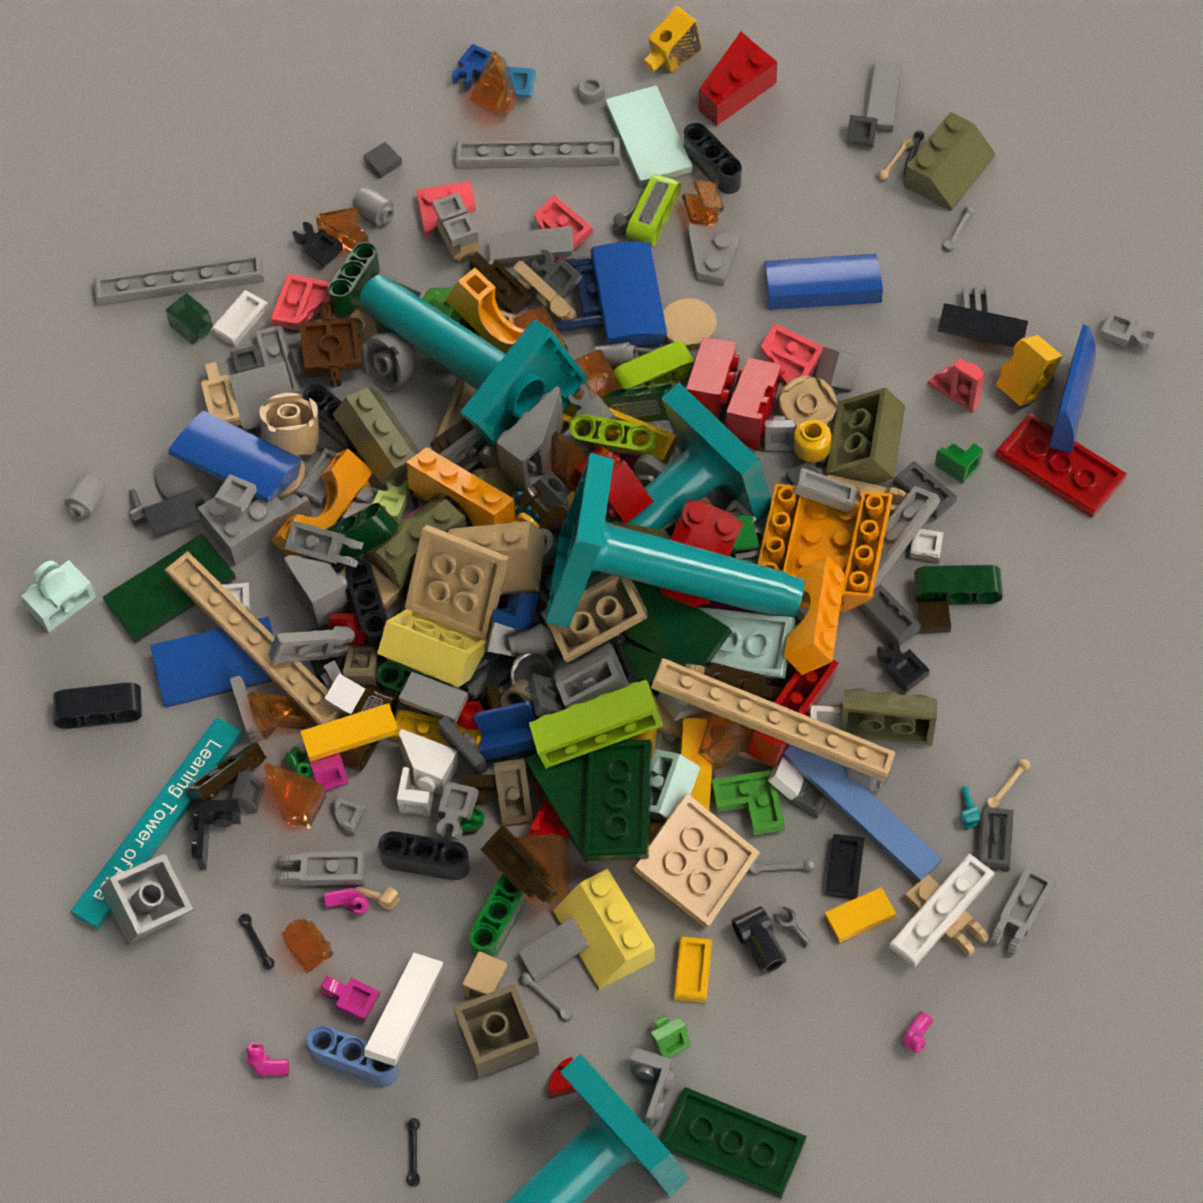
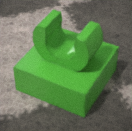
M663 1015L653 1021L657 1030L651 1032L658 1055L670 1058L691 1046L686 1026L680 1017L669 1022L667 1017Z

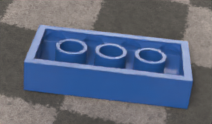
M618 242L592 247L590 253L606 342H630L631 345L660 347L667 336V329L650 243Z
M876 254L764 261L769 310L882 303L883 286Z
M1082 324L1049 445L1050 448L1072 453L1096 359L1095 341L1087 325Z
M205 411L199 413L184 428L168 451L169 455L224 482L229 474L255 484L257 492L254 497L266 503L270 502L298 478L302 461L301 458Z
M269 616L257 619L273 635ZM221 628L150 645L165 708L232 692L230 678L239 675L243 678L246 688L273 682Z

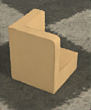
M479 951L462 984L464 996L473 1000L497 991L507 969V963Z

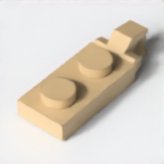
M216 362L205 364L208 379L202 380L201 386L208 413L234 426L242 425L229 375L220 376Z

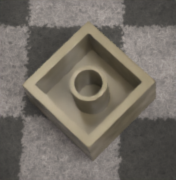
M515 984L453 1007L457 1025L478 1078L540 1055L538 1040Z

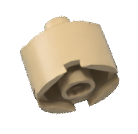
M282 393L269 398V403L264 407L262 404L259 410L262 440L295 456L315 453L320 436L318 407L312 399L309 398V401L301 399V394Z

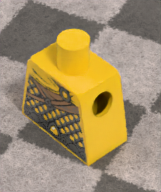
M676 6L649 36L648 41L651 53L643 59V64L651 72L656 71L661 65L669 72H674L702 50L697 21L680 7Z

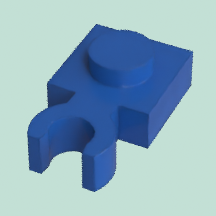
M472 43L458 61L459 68L452 73L453 83L456 84L458 80L465 79L464 89L468 90L471 88L473 77L476 76L482 79L496 61L495 54Z

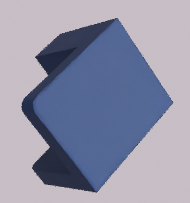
M540 593L509 594L507 607L505 609H494L492 621L516 630L532 628Z

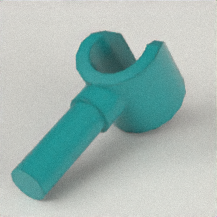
M963 786L961 791L967 810L960 812V819L966 829H970L980 824V809L974 806L969 787Z

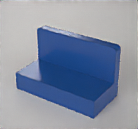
M526 701L475 713L474 720L483 735L478 752L485 760L536 749L529 722L539 718L535 715V710L531 703Z

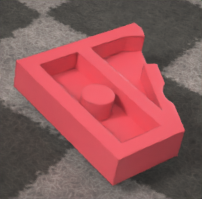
M471 181L416 190L425 239L434 235L433 231L438 228L435 223L438 217L433 209L432 201L458 192L468 213L476 209Z
M555 195L535 212L540 229L572 226L574 230V250L594 233L592 226ZM568 256L554 257V259L557 261L559 258L566 259Z
M287 274L271 317L272 325H282L284 328L300 330L299 323L309 322L320 312L322 304L326 306V303H330L327 288L330 282Z
M775 323L761 344V351L768 361L782 365L781 378L786 384L792 379L801 376H811L819 363L823 346Z
M960 358L934 374L927 384L973 413L980 404L984 372L975 364L968 363Z

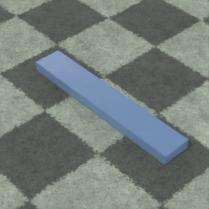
M793 745L784 752L783 757L918 883L942 862L943 859L872 793L864 786L848 778L846 769L840 764Z

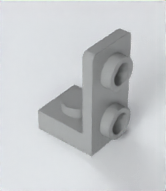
M634 1048L630 1059L631 1071H634L642 1079H658L645 1117L646 1126L649 1129H653L655 1120H662L666 1108V1102L662 1100L665 1091L672 1090L677 1072L672 1071V1059Z

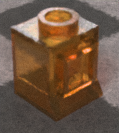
M695 180L693 185L697 194L684 193L682 195L692 224L710 226L718 222V216L724 210L717 189L718 182Z
M305 918L294 920L282 933L287 948L307 974L333 956L330 942L325 940L323 934L312 920L310 922H307Z

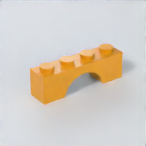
M474 268L456 283L445 301L488 343L506 354L525 330L514 326L502 315L495 299L496 287Z
M428 447L406 462L409 489L429 501L439 494L451 497L465 510L473 527L515 521V504L512 497Z
M348 448L337 453L320 475L327 493L326 503L322 512L317 517L296 514L287 518L270 541L287 556H306L284 549L292 521L322 529L334 525L340 516L343 517L356 494L365 486L370 485L368 479L373 473L372 470Z
M827 556L797 571V577L804 579L802 599L810 607L800 624L787 634L784 657L802 675L827 665L833 660L845 574Z

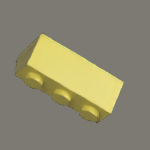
M406 609L386 621L377 654L386 657L388 662L391 661L413 668V670L437 678L453 687H460L469 681L486 652L487 639L483 640Z
M608 869L579 883L553 910L560 924L572 917L590 946L578 953L599 990L655 961V946Z

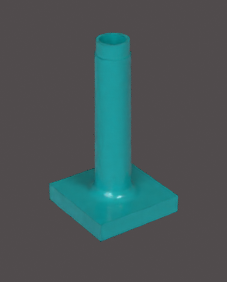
M384 275L373 277L366 283L361 292L359 304L362 309L477 390L460 413L482 438L495 449H497L496 442L499 436L504 431H509L518 422L523 413L529 412L535 407L545 393H550L558 386L561 391L562 409L564 411L570 403L568 396L571 394L575 397L581 389L580 386L584 385L588 380L587 376L553 331L533 319L505 354Z
M678 383L662 397V401L673 434H676L680 439L677 443L678 449L683 454L644 487L654 501L627 524L618 516L614 519H608L607 522L653 535L682 514L687 500L701 501L718 487L732 501L737 500L753 517H756L755 523L757 524L769 513L772 502L760 459L684 386ZM554 568L540 582L541 587L548 596L550 594ZM592 571L590 573L588 581H590L602 572Z
M590 453L559 534L546 612V623L565 628L570 627L592 571L603 572L766 615L795 618L804 592L803 578L789 575L784 571L607 522L605 517L614 459Z
M580 1053L561 1071V1074L591 1109L590 1122L505 1203H583L622 1166L631 1162L641 1164L670 1197L690 1178L671 1152Z

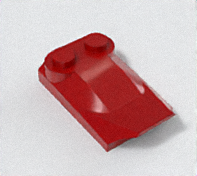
M687 500L671 540L730 556L743 523L731 513L705 502ZM659 587L662 595L693 608L701 604L709 606L711 600Z

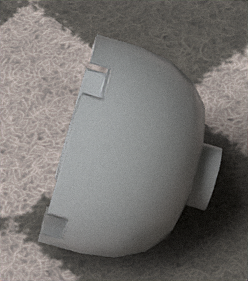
M383 332L368 339L367 343L361 347L362 364L366 374L371 372L377 379L372 382L384 391H393L406 384L412 378L417 368V357L414 347L396 333Z

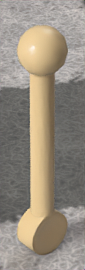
M907 138L902 142L901 149L887 167L879 171L878 177L880 180L888 179L890 170L904 152L913 146L914 142L911 138Z
M1027 759L1020 760L1017 770L996 796L988 798L987 807H999V800L1021 773L1030 768L1031 764Z

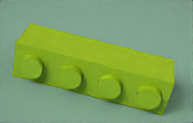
M647 680L631 683L625 688L601 694L595 699L571 705L565 710L551 715H544L535 721L529 722L537 753L545 768L664 726L654 694Z

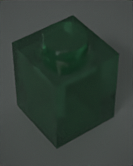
M185 293L166 309L170 326L192 345L200 338L207 336L213 327L209 311L188 293Z

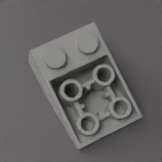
M558 386L550 393H545L540 398L538 404L529 412L523 413L518 422L509 431H504L496 442L501 473L523 492L548 473L564 423L561 391Z
M611 639L569 663L565 662L562 655L553 659L556 685L566 709L571 705L584 703L597 698L601 694L611 693L629 685Z

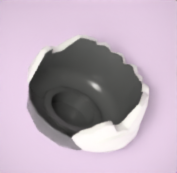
M522 654L516 658L511 668L512 684L518 680L529 681L533 673L556 680L554 663L548 656L543 654Z

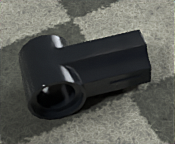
M762 906L756 907L731 920L737 938L742 945H747L762 974L771 973L786 963L787 958L772 933V924Z

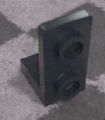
M237 799L199 801V812H194L193 816L194 830L198 831L197 840L192 841L191 852L192 859H197L200 869H207L210 825L229 827L232 824H241V810Z

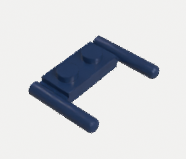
M591 256L564 259L583 276L577 284L583 318L555 321L551 325L552 331L559 333L604 326Z

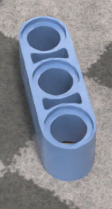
M323 1025L317 1026L309 1032L307 1044L312 1058L317 1063L382 1087L390 1086L398 1079L399 1069L397 1063L395 1066L391 1065L385 1072H378L375 1068L384 1062L364 1056L365 1048L369 1041ZM321 1041L331 1042L330 1046L326 1049L320 1050L316 1048L317 1044ZM351 1052L361 1053L360 1057L354 1061L345 1059Z

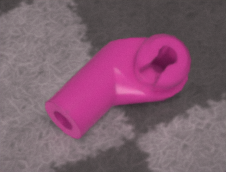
M352 887L324 893L326 908L342 905L356 915L364 914L369 908L368 899Z
M920 1011L908 1026L902 1039V1045L907 1051L911 1050L913 1053H920L924 1049L926 1043L922 1036L934 1022L927 1013Z
M253 1042L247 1046L246 1061L258 1075H289V1059L272 1060L263 1050L264 1046L258 1042Z

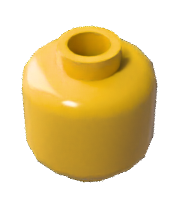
M811 419L800 423L795 429L793 448L797 457L805 462L813 463L825 459L831 449L832 434L830 428L819 420Z

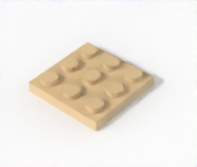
M426 525L421 531L405 608L486 640L494 609H497L509 557Z
M687 793L682 796L650 841L649 859H637L631 869L706 928L710 926L760 852Z

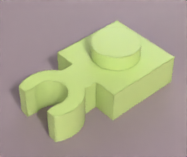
M393 479L386 483L387 491L378 490L373 503H380L386 506V511L399 523L407 505L409 487L408 480H404L401 486L395 487Z

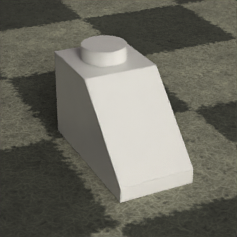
M401 729L399 733L400 752L406 767L410 768L414 785L423 791L443 795L446 783L451 781L458 768V750Z

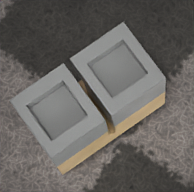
M457 192L432 201L433 209L438 217L435 223L453 260L456 259L458 263L469 260L468 257L480 251L478 231L459 193Z

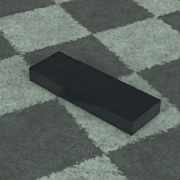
M944 303L937 332L1014 348L1019 340L1025 338L1028 320Z

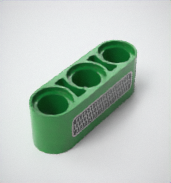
M504 874L499 877L470 930L469 942L474 958H476L479 951L496 958L527 902L528 896L519 891L515 893L506 891L508 887L514 885ZM497 912L506 914L504 918L499 920L492 918V915ZM482 939L492 941L488 946L482 947L477 945L478 941Z

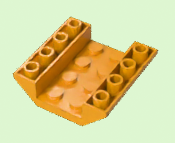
M775 484L757 564L784 571L789 575L797 577L798 569L827 556L845 574L840 611L847 612L872 600L893 495L863 491L861 503H854L851 512L847 513L794 494L795 485ZM802 599L800 607L809 608L810 606Z

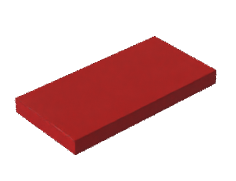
M1029 413L997 449L995 457L1093 518L1126 479L1127 473L1076 441L1072 453L1050 448L1049 445L1054 427Z

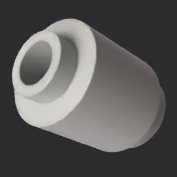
M362 188L355 194L352 205L358 214L379 226L388 223L393 218L394 204L391 200L372 189Z
M86 474L83 478L78 479L64 501L68 513L79 519L90 517L104 495V483L96 476Z

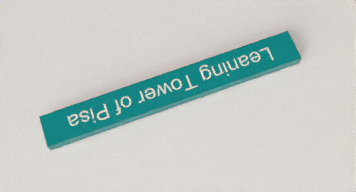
M216 717L72 908L71 913L74 917L99 930L111 913L100 890L102 885L110 877L152 859L195 801L188 798L185 788L228 757L243 737L242 730Z

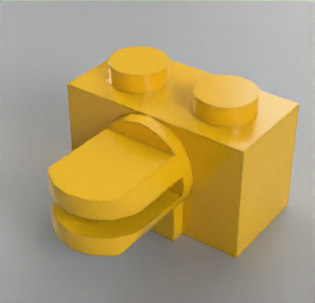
M1039 335L1022 338L1016 343L1013 348V356L1001 368V376L995 384L1020 406L1037 400L1043 388L1048 385L1063 357Z

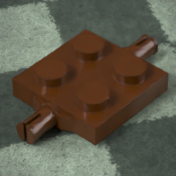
M326 303L327 313L325 311V304L320 306L321 319L313 322L299 323L305 375L328 373L329 385L335 388L334 378H336L337 387L341 386L340 372L362 369V358L356 317L343 319L333 317L332 306Z

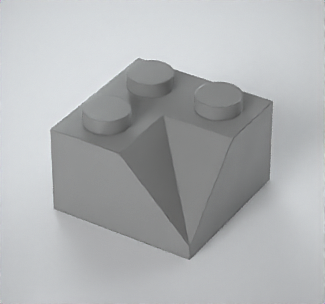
M215 497L198 507L203 527L235 566L270 544V540L282 526L280 516L273 507L256 497L252 498L250 505L243 514L216 503Z
M288 555L284 558L291 588L316 628L329 624L328 618L332 613L350 614L348 604L352 601L346 590L348 583L341 572L336 573L330 563H325L320 559L309 556Z
M162 854L110 877L100 888L128 945L159 931L194 910L166 854Z

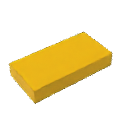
M880 887L826 911L824 917L838 943H841L896 918V912L883 888Z
M680 936L674 1000L706 1003L712 939Z

